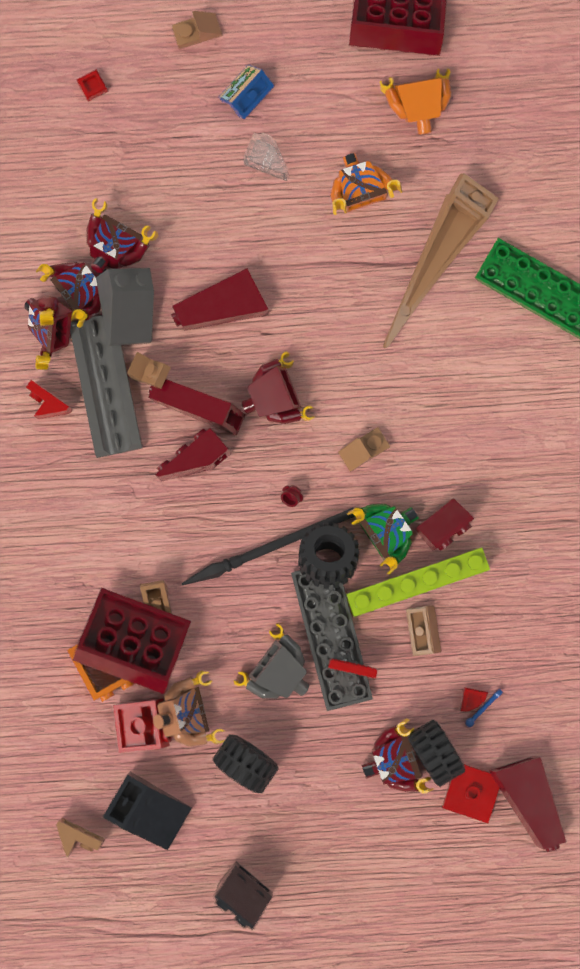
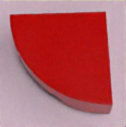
M464 687L460 711L468 712L478 708L486 700L488 692Z

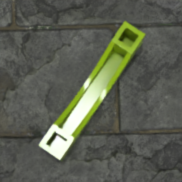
M481 547L346 594L352 615L356 617L489 571L490 567Z

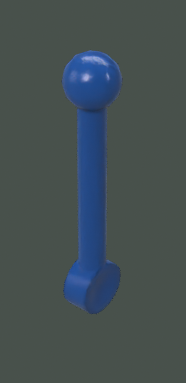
M498 689L471 718L466 719L465 725L467 727L474 726V721L501 696L503 691Z

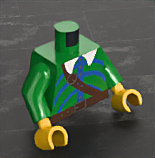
M369 504L349 511L348 515L354 514L356 516V520L352 522V525L360 524L384 560L380 563V567L387 564L390 567V571L387 574H391L407 556L412 544L410 536L413 534L408 525L419 519L418 515L412 507L400 514L395 506L390 507L387 504Z

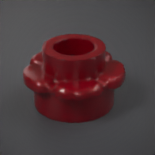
M287 485L283 487L281 500L285 505L295 507L299 502L303 501V494H301V490L297 486Z

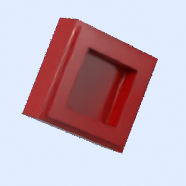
M97 69L76 79L88 102L108 92Z

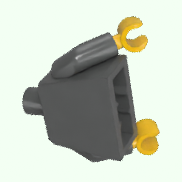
M275 624L281 630L280 633L273 635L269 630V634L273 639H279L280 641L275 640L249 676L246 672H238L243 675L244 682L240 683L234 680V684L237 686L245 685L248 691L262 699H277L280 696L288 698L293 691L303 696L308 691L309 684L303 680L307 671L303 667L305 660L301 648L288 634L284 635L281 625Z

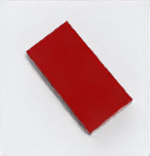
M333 658L329 660L328 668L371 678H376L378 671L374 667Z

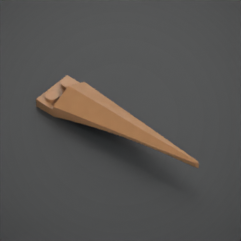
M465 173L459 174L450 193L444 199L384 341L383 348L389 347L432 286L487 221L499 199Z

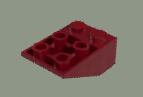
M203 428L193 437L195 439L194 442L189 446L184 444L175 452L177 456L170 462L167 459L157 467L158 472L155 475L161 481L213 470L229 457L231 453L211 428L208 430Z

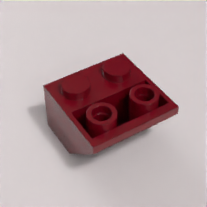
M453 498L416 527L415 530L432 551L437 548L441 551L453 542L452 536L455 534L460 536L472 527L470 522L474 520V517Z

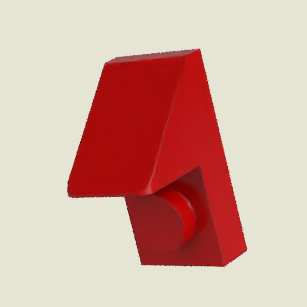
M30 380L26 386L31 391L29 394L31 398L38 403L44 401L35 413V418L44 419L72 412L68 405L34 381Z

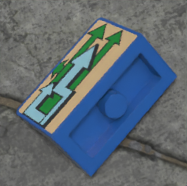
M247 65L218 98L222 102L229 104L240 118L245 119L272 90L274 84L262 69Z

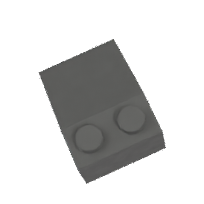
M150 268L108 269L97 276L96 281L108 346L151 343L154 287Z

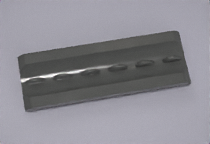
M103 315L90 318L84 322L81 328L77 327L79 320L71 321L70 333L96 458L143 449L122 345L108 346Z
M300 570L291 572L326 710L331 711L373 700L367 676L328 668L331 658L364 665L343 584L340 582L337 588L329 585V589H324V585L321 584L319 587L314 586L313 580L308 582L306 574L302 575Z

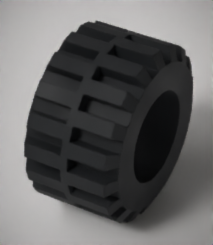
M323 523L322 527L317 524L313 526V531L309 529L306 531V535L302 537L299 546L298 566L300 567L301 574H306L308 582L314 581V586L319 587L321 584L324 585V589H329V585H333L334 588H337L340 582L344 585L348 582V578L351 579L354 576L359 558V544L357 540H354L355 535L352 532L347 533L348 528L344 526L339 528L336 523H333V526ZM323 549H331L336 551L341 556V559L336 562H325L319 559L316 553Z
M432 719L408 735L410 744L434 783L439 787L465 772V766L437 721Z
M229 734L213 757V762L224 774L254 793L262 794L279 770L277 764L268 755L237 735Z

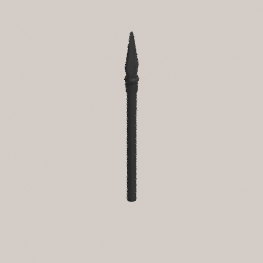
M350 508L244 554L230 557L229 560L224 559L222 562L212 563L184 581L182 585L219 578L225 572H231L232 568L235 569L248 561L301 540L306 535V531L309 529L313 531V526L317 524L320 527L323 526V523L333 526V523L339 524L351 519L355 515H348L347 513L354 508Z

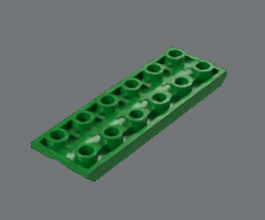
M497 238L475 279L580 339V284L502 239Z

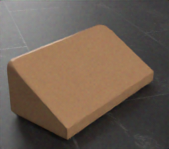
M435 606L406 609L413 656L440 653L441 645Z

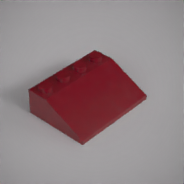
M354 0L349 46L440 56L444 38L447 0Z
M101 587L76 647L73 661L164 694L191 621Z

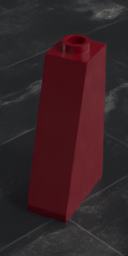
M248 268L173 305L174 313L171 316L177 327L181 325L183 330L187 331L266 316L269 314V309Z
M165 379L161 389L150 386L148 398L155 403L236 436L246 415L230 402Z
M532 756L489 770L499 789L538 848L546 849V852L559 849L560 844L567 842L541 757Z

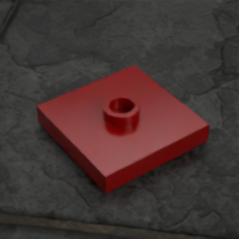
M464 764L465 772L450 781L442 808L488 824L498 795L499 786L491 773Z

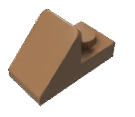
M192 11V19L171 25L178 48L182 49L221 37L222 32L216 14Z
M137 352L127 374L135 381L161 389L171 367L151 360Z
M377 427L361 438L358 437L338 453L349 471L352 472L389 449L390 445Z
M164 580L140 584L144 604L172 614L168 599V587Z
M61 818L56 824L67 858L71 855L77 841L80 842L82 848L92 852L94 849L98 851L105 839L64 818Z

